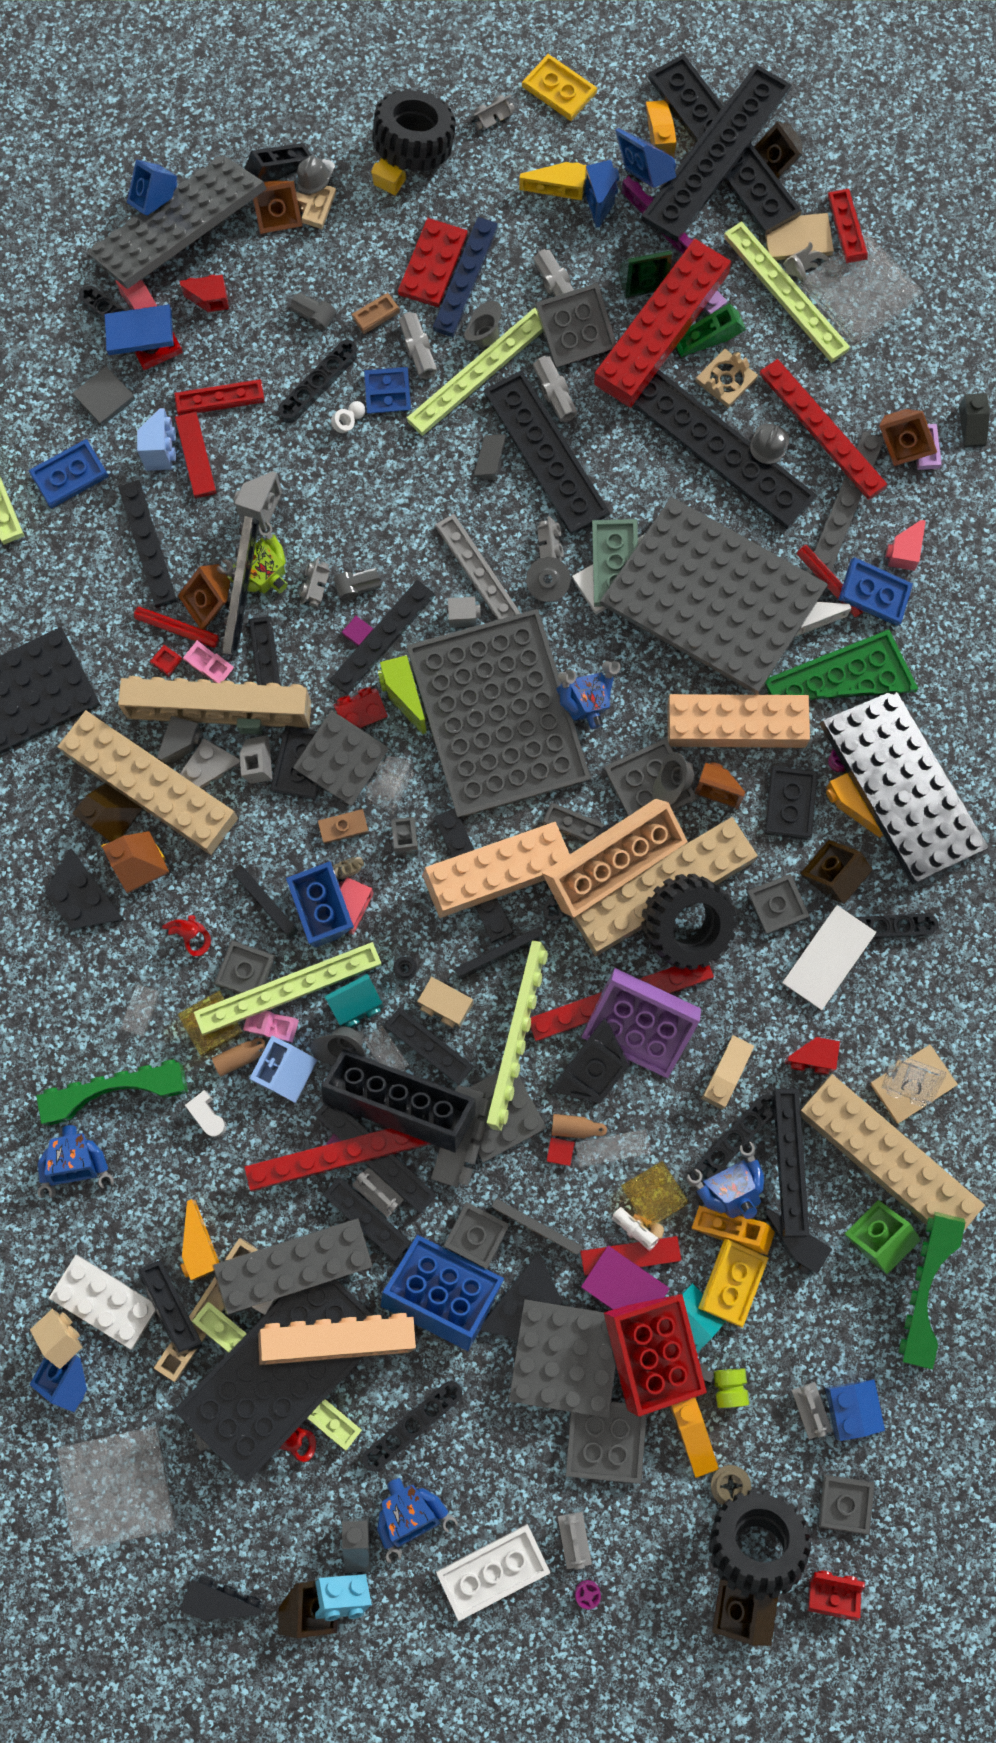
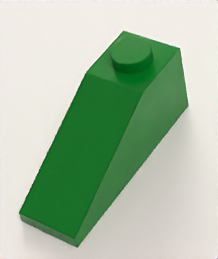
M729 303L690 326L676 346L680 356L683 357L724 343L746 331L739 311Z

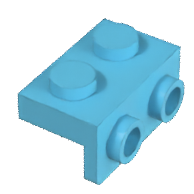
M366 1574L319 1578L315 1582L320 1606L315 1613L316 1619L325 1618V1621H334L348 1616L349 1619H357L362 1617L364 1612L372 1605Z

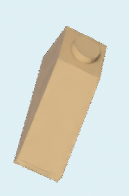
M734 1035L732 1036L701 1097L702 1100L721 1110L726 1107L754 1048L752 1044Z

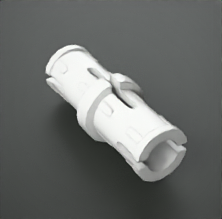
M622 1207L613 1214L611 1219L620 1225L630 1238H635L648 1251L655 1247L659 1238L643 1226L642 1221L633 1218Z

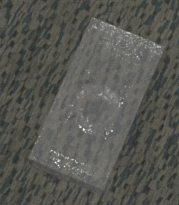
M136 984L120 1029L145 1037L160 992Z
M383 1026L363 1039L379 1063L400 1071L410 1066Z

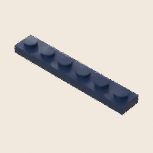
M480 217L477 218L433 325V331L454 338L497 232L498 223Z

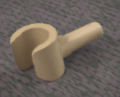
M634 1214L633 1218L642 1221L644 1226L651 1228L650 1232L659 1239L663 1237L664 1227L661 1224L648 1221Z

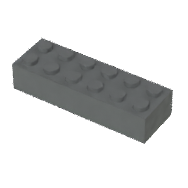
M353 1219L212 1265L227 1315L373 1267L359 1219Z

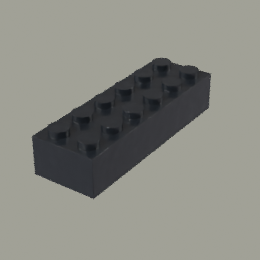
M344 1049L321 1085L323 1103L456 1153L475 1117V1098Z

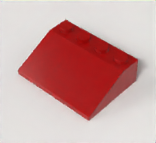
M682 1294L626 1305L604 1313L627 1411L640 1417L707 1393Z

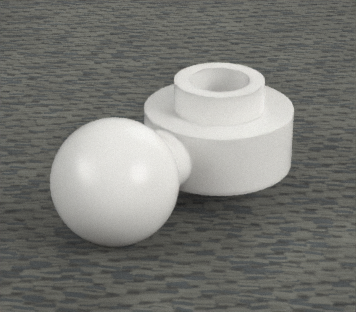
M355 401L349 405L348 410L340 409L334 413L331 418L333 428L339 433H346L351 430L355 425V419H361L365 415L366 409L364 404Z

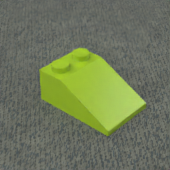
M407 655L380 662L381 670L377 672L382 692L387 691L388 697L422 735L426 734L425 718Z

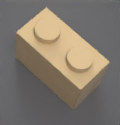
M433 977L430 978L417 1001L418 1005L421 1006L420 1011L431 1017L433 1014L441 1017V1022L451 1028L454 1025L459 1028L461 1027L474 1004L472 998Z
M51 1309L30 1331L43 1356L61 1369L83 1347L78 1340L80 1337L79 1333L71 1326V1319L65 1313L58 1314L55 1310Z

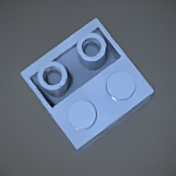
M160 408L137 430V451L146 471L172 470V461H176V451L174 447L172 448V441L176 440L175 427H172L171 417H167L164 408Z
M271 1036L249 1079L296 1103L318 1060L300 1049Z

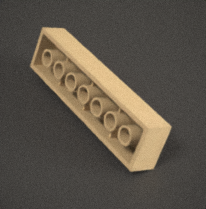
M138 676L121 678L118 705L127 719L170 721L171 716L196 723L237 725V718L260 719L263 726L285 727V725L298 728H309L311 700L307 688L299 684H291L290 687H285L277 683H268L265 686L257 685L254 682L234 684L232 681H221L220 683H211V681L200 679L197 682H188V680L183 678L168 681L161 677H152L151 680Z
M86 710L57 746L66 757L210 855H212L238 820L235 811Z
M731 817L675 850L576 917L571 918L596 957L642 930L641 922L645 921L642 917V911L647 909L648 906L645 902L648 897H653L655 894L653 890L657 886L661 888L664 885L663 881L671 878L675 880V876L684 874L686 877L688 874H696L699 877L703 876L717 885L754 863L758 855L734 818Z
M833 1074L826 1078L800 1109L801 1117L925 1225H927L928 1217L933 1218L935 1211L965 1219L966 1229L985 1206V1204Z

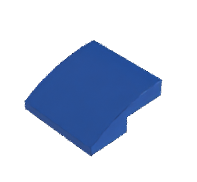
M408 367L364 370L367 414L411 410Z

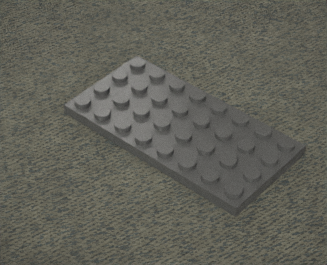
M218 156L208 166L197 170L194 176L179 183L172 199L149 215L140 213L136 217L130 218L121 228L112 231L101 242L95 243L87 251V254L92 261L125 288L129 289L267 188L262 180L226 156Z

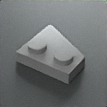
M203 739L180 775L202 789L209 785L212 780H217L224 776V773L233 767H239L240 759Z

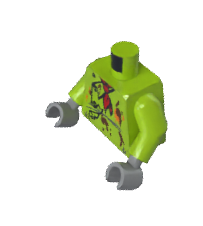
M265 522L268 527L266 533H263L261 528L258 527V533L265 536L266 539L261 538L255 545L248 591H259L264 594L272 587L278 593H282L288 586V583L282 579L286 573L284 568L286 559L281 544L276 536L271 534V524ZM222 560L227 565V570L225 571L222 567L218 566L217 571L220 574H227L228 579L234 582L232 580V570L236 567L237 562L232 565L231 561Z

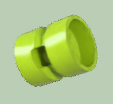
M745 1368L713 1371L714 1384L719 1388V1391L716 1392L717 1408L750 1405L748 1390L743 1387L747 1383Z

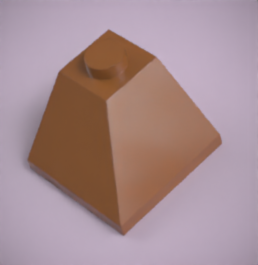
M294 181L264 182L267 189L253 199L260 234L301 227L302 221Z
M904 409L883 417L879 427L894 466L937 453L923 411Z
M219 564L199 566L178 594V597L198 627L203 630L207 628L228 598L231 581L226 574H220L217 571V567L220 566Z
M705 762L695 794L739 809L745 791L730 772L723 769L722 765L714 762L710 764Z
M150 831L125 835L102 846L111 867L127 894L170 873Z

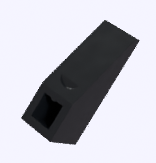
M201 1574L200 1577L195 1576L191 1580L179 1609L201 1620L261 1615L266 1606L260 1604L261 1600L255 1596H241L237 1594L238 1590L225 1584L223 1587L214 1584L215 1580Z

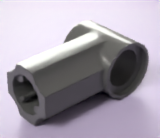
M300 292L294 295L290 305L292 312L308 319L311 325L320 331L326 330L337 313L336 309L328 302L320 301L319 303Z
M376 568L355 574L343 572L336 575L333 579L340 601H350L357 598L361 593L381 588Z

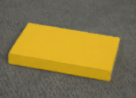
M549 54L522 81V87L570 121L576 117L597 93V87Z
M724 1238L698 1309L743 1328L769 1258Z

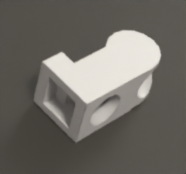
M204 1090L185 1104V1106L208 1135L220 1137L226 1132L227 1124L208 1105L213 1099Z

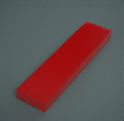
M849 188L829 192L828 201L846 264L867 260L868 253Z
M261 379L174 393L178 416L192 412L202 413L265 403Z
M197 412L176 416L175 419L195 499L217 494Z
M677 1236L659 1239L655 1247L650 1251L640 1242L610 1246L639 1267L681 1261ZM607 1247L580 1251L584 1276L590 1274Z

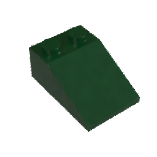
M672 251L629 258L620 264L619 277L624 297L629 298L654 293L670 272Z

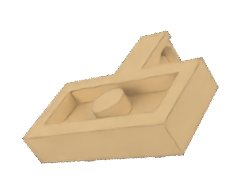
M326 186L317 193L306 195L296 192L299 209L304 212L302 223L323 229L336 195V188Z

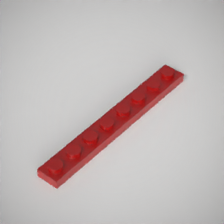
M776 359L760 370V376L868 500L887 488L885 480L779 359Z
M698 965V968L694 970H689L687 967L680 969L673 966L640 978V980L672 994L714 978L710 965L704 968ZM602 992L531 1017L530 1028L535 1042L587 1024Z
M389 1128L244 1167L249 1189L252 1192L430 1145V1143Z

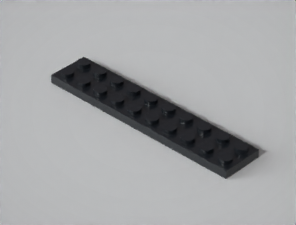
M685 54L648 73L649 81L663 100L668 103L669 108L695 143H697L724 106ZM751 143L726 176L724 182L765 236L799 217L802 210Z
M755 64L675 170L676 178L666 182L642 214L641 221L678 242L790 92L792 84Z
M660 370L657 371L632 405L787 530L816 499L817 494L779 464H765L756 460L750 451V441Z

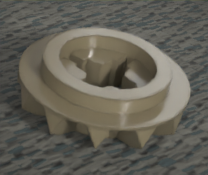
M352 857L333 865L337 880L358 873L361 867L364 866V862L361 857Z
M726 1465L720 1467L714 1473L710 1488L713 1497L723 1505L728 1499L733 1501L734 1495L740 1492L746 1496L748 1490H751V1481L748 1474L742 1468L735 1465ZM729 1475L734 1483L741 1484V1486L733 1488L732 1497L728 1489L720 1487L728 1483Z

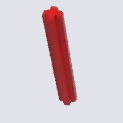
M803 545L797 551V555L820 580L828 584L827 588L839 599L843 584L807 545ZM851 606L850 613L854 617H858L863 611Z
M142 607L135 609L134 618L136 620L194 641L198 640L200 643L213 648L218 645L219 636Z

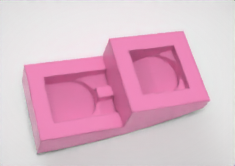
M198 640L183 657L184 661L215 683L224 681L234 668Z
M264 1011L247 1018L243 1030L268 1038L274 1036L282 1041L293 1043L299 1020Z

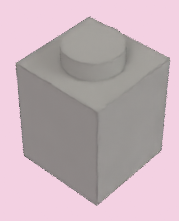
M475 597L448 598L450 628L477 626L476 618H481L480 605L475 604Z

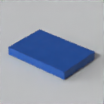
M170 305L105 314L106 351L108 355L173 346Z
M87 439L28 470L51 509L109 477Z
M854 557L850 560L838 600L898 626L902 623L913 583Z

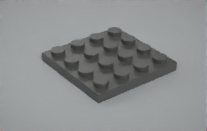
M524 1299L509 1402L609 1418L616 1362L604 1312Z

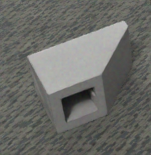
M268 735L246 739L240 751L241 776L250 784L272 780Z

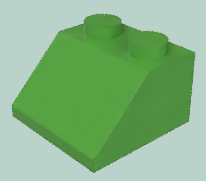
M879 1200L845 1233L846 1237L869 1261L885 1274H888L921 1241L908 1221Z

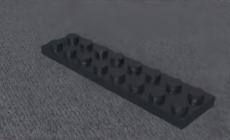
M521 370L484 389L485 397L570 536L591 526L592 520H602L610 516V511L524 372Z

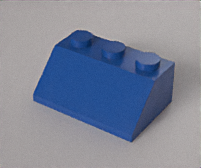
M620 128L615 130L624 167L627 172L653 188L676 178V163L672 156Z
M330 861L286 878L308 943L316 948L337 940L354 928Z

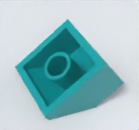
M368 974L324 996L340 1027L353 1028L360 1023V1019L366 1016L372 1018L381 1012L380 1009L384 1007Z
M692 1283L682 1295L698 1353L726 1321L698 1309L703 1294Z

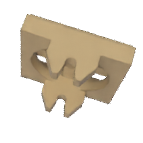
M724 349L696 377L695 382L729 408L754 383L758 375L749 368V362L746 357L742 360L739 352L731 354L728 350ZM726 363L732 364L734 367L730 371H722L717 366ZM739 371L742 372L743 376L741 386L735 382V375ZM711 372L718 377L717 384H715L714 378L710 379ZM721 376H731L732 383L723 384L720 380ZM723 388H732L734 391L724 392Z

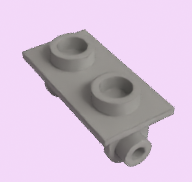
M511 94L506 97L500 95L492 100L493 104L487 107L483 104L474 110L470 120H477L475 126L478 131L481 129L484 131L496 124L493 117L495 114L499 122L513 115L515 107L512 103H508Z
M548 516V522L541 521L539 526H537L539 543L547 542L546 545L539 546L540 558L553 557L562 561L561 557H563L564 552L559 540L561 527L559 523H556Z
M319 557L312 563L309 562L306 567L305 575L307 580L306 583L302 584L299 596L302 597L301 605L306 601H309V605L313 607H318V604H321L325 588L317 584L326 585L330 569L329 564L325 562L318 564Z
M369 1167L364 1172H361L356 1178L357 1180L352 1184L387 1218L404 1201L398 1193Z
M813 1382L792 1389L791 1391L808 1439L820 1438L832 1432L816 1383Z
M583 1512L558 1516L567 1569H582L587 1565H592Z

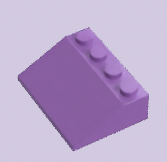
M614 968L581 1038L587 1040L602 1019L605 1018L628 1060L668 1078L700 1022L701 1008Z

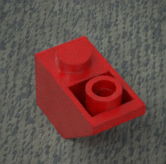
M213 274L202 278H188L180 281L183 296L206 312L229 309L223 274Z
M815 1037L785 1059V1064L791 1065L790 1068L793 1070L805 1071V1068L815 1069L814 1073L829 1075V1072H834L837 1067L840 1041Z

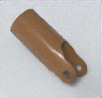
M256 1038L212 1057L220 1077L260 1057L266 1048L265 1041L262 1038Z
M553 1114L551 1136L584 1139L591 1136H604L607 1133V1128L604 1124L593 1122L586 1117Z

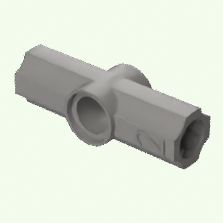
M543 249L533 257V262L542 275L543 283L550 295L555 297L574 290L567 271L563 267L560 268L550 250Z
M405 313L399 318V324L405 337L404 341L410 359H413L419 378H432L437 373V368L431 355L427 334L423 333L416 313Z
M550 356L538 358L533 363V368L541 383V389L546 401L551 403L560 422L572 420L577 415V410L569 396V389L564 377L559 376Z

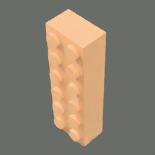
M669 695L667 703L668 742L671 747L806 748L810 740L809 695Z
M654 799L542 872L561 911L571 917H576L688 841L669 802Z
M556 822L425 867L422 876L438 916L442 918L545 881L542 872L570 854Z
M406 1313L392 1314L391 1317H388L389 1319H382L381 1315L367 1316L364 1321H356V1317L341 1318L339 1323H331V1319L316 1320L314 1325H306V1321L291 1322L289 1327H280V1323L265 1324V1327L260 1329L258 1333L259 1365L410 1353L416 1348L413 1317H407Z

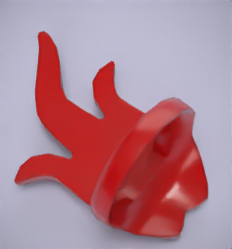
M194 915L188 916V921L176 919L162 926V929H169L168 935L178 934L183 937L185 949L192 956H201L210 947L211 936L201 923L195 921ZM200 932L204 936V944L200 949L192 950L190 948V939Z
M298 1427L279 1449L290 1451L294 1458L300 1462H307L315 1453L316 1439L311 1431ZM306 1436L309 1441L308 1451L305 1455L300 1456L297 1450L302 1445V1438Z

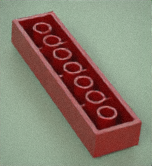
M694 238L596 370L594 385L631 408L727 278L731 260Z

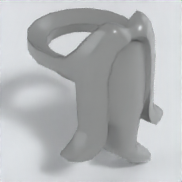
M809 242L805 249L791 255L783 263L786 267L785 272L798 277L802 283L807 280L805 270L811 267L818 269L817 263L813 260L817 258L826 261L832 260L820 251H811L813 248L811 242Z

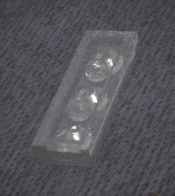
M646 1129L575 1143L579 1168L651 1154Z

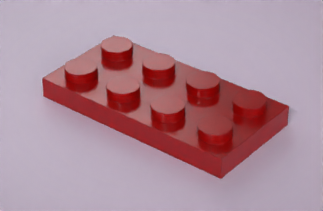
M427 218L398 289V295L439 308L467 239L468 230Z

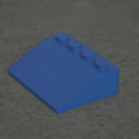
M417 1235L385 1287L380 1307L394 1314L406 1313L407 1317H413L414 1324L469 1351L500 1290L504 1278Z

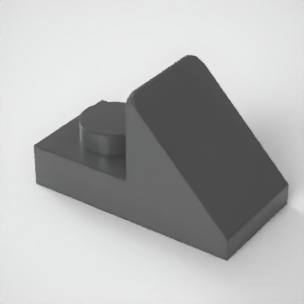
M414 817L391 820L395 855L419 853Z

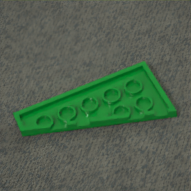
M889 629L769 677L764 684L769 695H809V700L883 695L889 692L911 693L919 690Z

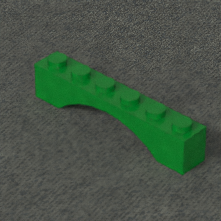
M167 1060L161 1062L159 1067L152 1068V1065L137 1068L138 1072L134 1073L121 1071L114 1073L112 1078L105 1079L104 1076L90 1079L91 1083L81 1085V1082L67 1084L66 1089L58 1090V1088L45 1089L43 1094L36 1095L41 1124L50 1126L71 1121L78 1111L90 1101L112 1091L124 1089L144 1090L155 1093L163 1098L188 1093L183 1065L175 1060Z
M935 1211L933 1218L928 1217L926 1232H929L928 1242L923 1241L920 1256L924 1257L923 1265L917 1266L915 1280L919 1281L917 1291L912 1290L909 1302L910 1305H913L912 1314L906 1315L904 1329L908 1330L906 1339L901 1338L898 1353L902 1354V1361L905 1363L933 1370L938 1341L928 1317L929 1290L940 1266L961 1246L966 1224L963 1218Z

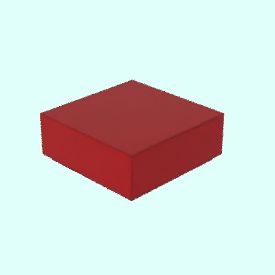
M163 645L151 659L150 663L169 677L183 659L180 655Z
M551 1137L546 1162L570 1166L575 1142Z

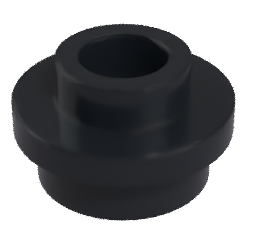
M400 957L394 963V974L401 980L412 979L417 972L416 962L410 957ZM403 965L410 967L407 973L401 971Z

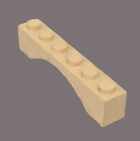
M239 1238L224 1261L257 1251L258 1249L242 1238ZM215 1277L190 1314L191 1322L207 1302H210L220 1312L224 1310ZM192 1323L201 1342H203L207 1334ZM170 1343L154 1369L175 1382L179 1379L198 1348L178 1357L172 1343Z

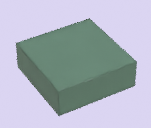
M237 718V728L241 734H263V724L260 719Z

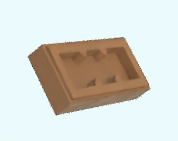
M387 292L351 315L356 325L365 334L399 314L400 308Z
M363 809L318 820L324 844L369 833Z

